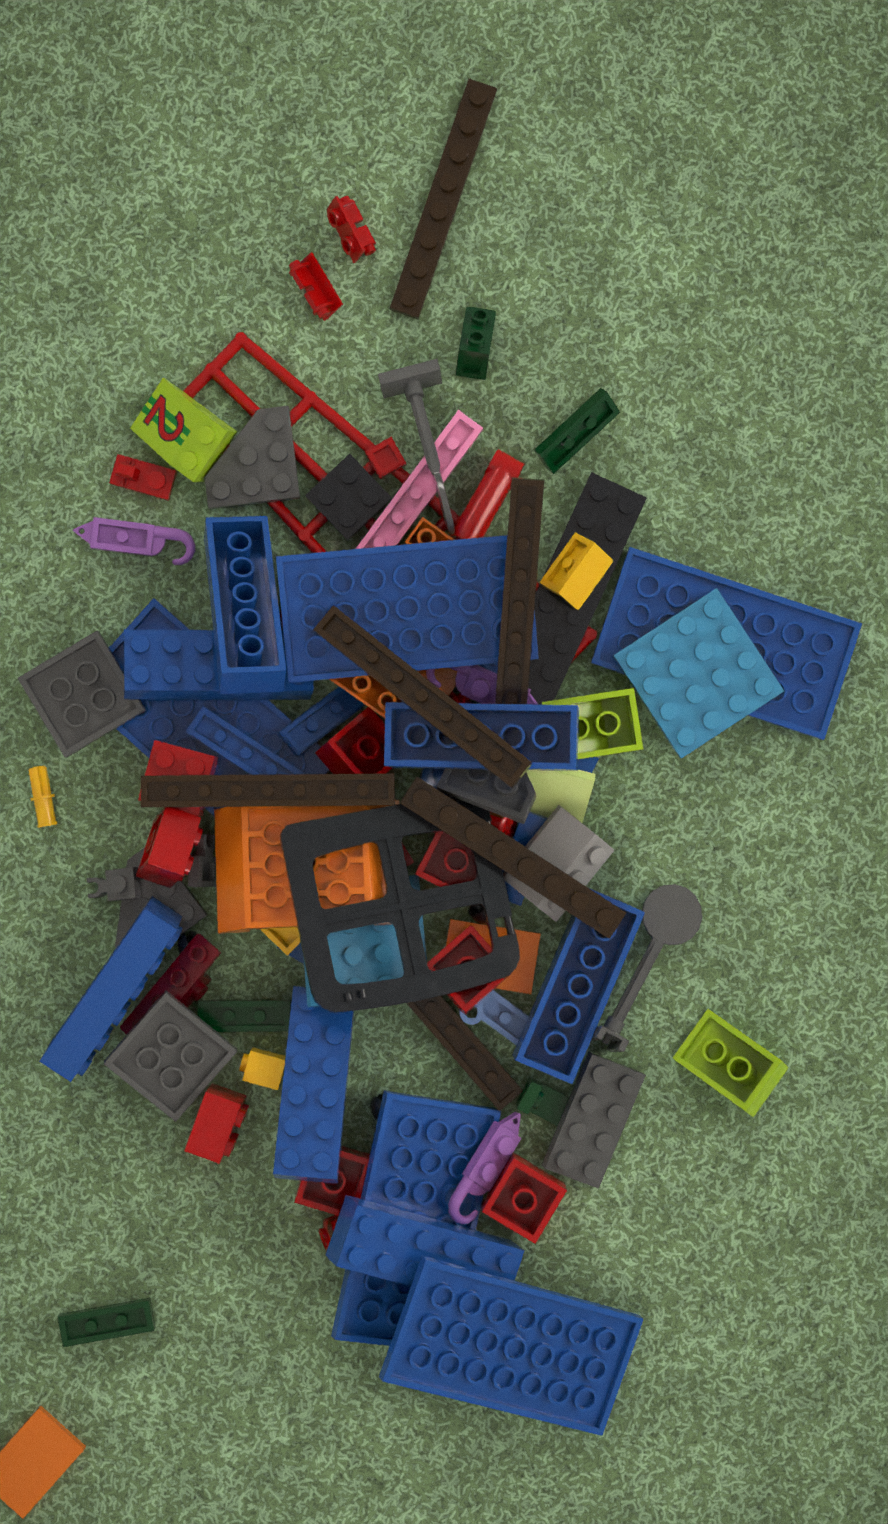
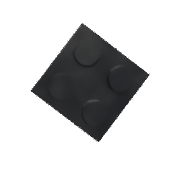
M351 454L347 455L305 495L347 541L392 500V497Z

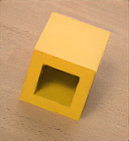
M253 1047L249 1054L244 1053L239 1068V1071L244 1072L242 1081L278 1090L284 1074L286 1056Z

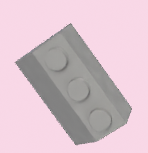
M560 805L557 806L525 846L585 886L614 852L612 847ZM503 873L504 880L555 922L565 912L564 909L509 873Z

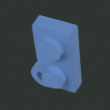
M495 990L475 1006L477 1009L475 1017L469 1018L459 1009V1015L464 1023L474 1025L482 1020L516 1046L525 1023L529 1018V1015Z

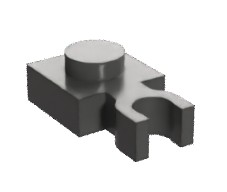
M202 834L198 845L194 846L196 855H190L194 857V861L188 874V886L217 887L216 856H213L215 835Z
M138 867L106 870V880L104 878H87V883L96 882L98 884V891L94 894H88V898H101L106 894L108 901L141 898L139 877H136Z

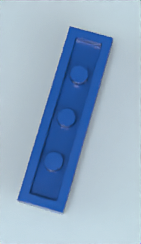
M202 706L186 730L188 734L250 775L306 774L204 706Z

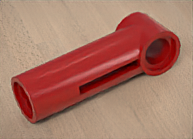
M498 449L465 510L455 524V533L449 536L455 540L484 537L508 492L511 491L512 477H519L525 463Z

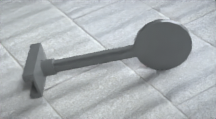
M438 359L379 373L378 377L383 398L405 393L406 400L411 403L427 466L435 480L446 528L449 535L454 534L455 528L440 474V462L422 400L424 397L423 388L442 384Z
M676 884L663 885L653 890L644 901L642 911L645 914L642 923L652 939L612 1016H608L604 1026L596 1027L591 1039L602 1040V1043L608 1045L606 1050L610 1052H624L629 1043V1040L620 1035L625 1025L623 1022L663 945L683 944L692 939L700 928L702 921L701 905L697 897L685 887Z

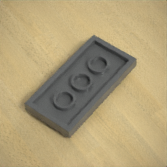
M588 1051L542 1166L547 1170L599 1189L646 1075Z

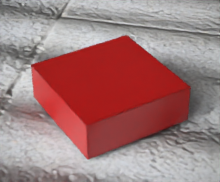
M392 437L365 451L379 479L407 465Z

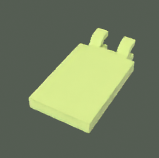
M582 770L526 771L536 792V799L530 810L531 812L549 817L557 806L560 805L583 823L596 774Z

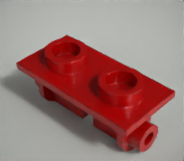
M335 196L326 209L328 221L333 228H336L341 238L344 252L350 255L353 263H356L363 253L365 256H369L376 251L374 247L376 242L367 225L356 228L355 224L362 222L363 217L353 199L350 200L349 196H344L341 199Z
M312 252L301 262L295 260L289 264V274L293 276L300 290H306L304 297L312 308L314 315H318L320 319L326 321L344 305Z

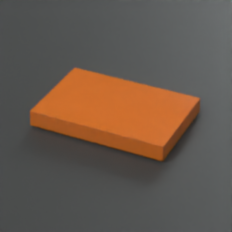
M450 919L446 946L472 925L492 947L487 924ZM496 926L498 937L507 935L506 927ZM514 929L517 935L520 959L512 974L495 989L531 994L541 933Z
M41 1405L0 1451V1499L22 1519L86 1448L85 1444Z

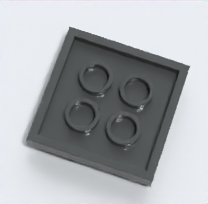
M98 630L18 677L19 682L65 758L70 757L147 711L140 699H124V672Z
M165 990L104 1060V1065L176 1122L235 1055L237 1048Z

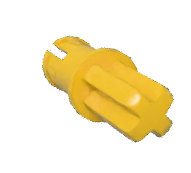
M46 766L32 767L29 769L33 793L30 801H34L38 822L37 827L57 825L52 797H55V794H51Z

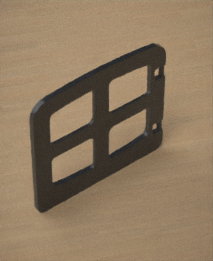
M448 795V797L491 824L490 811ZM402 804L287 825L281 831L280 842L310 991L314 1001L322 1009L334 1013L366 1010L451 994L509 976L518 965L520 951L517 935L514 931L511 917L512 912L502 869L471 849L476 870L475 880L422 891L413 889L409 881L402 838L444 831ZM367 843H375L379 850L386 884L385 896L376 900L340 907L322 908L313 871L314 859L335 851ZM475 904L482 905L492 944L491 952L484 957L436 971L430 970L427 966L419 928L420 917L429 913ZM504 917L507 935L498 937L494 919ZM384 922L392 924L397 936L404 970L403 976L401 978L368 983H339L334 974L327 940L328 934Z

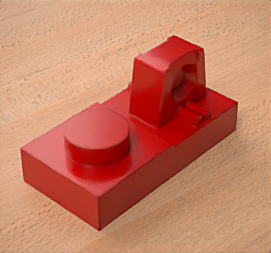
M117 454L109 484L169 501L177 471Z

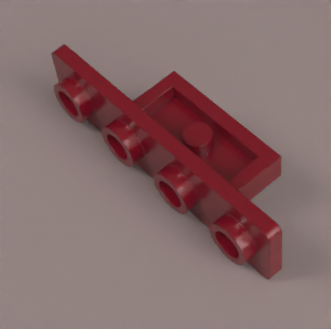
M196 934L122 1023L120 1029L127 1035L165 990L187 1008H189L194 1000L197 1001L202 998L208 990V983L212 980L205 972L220 956V950L202 934Z

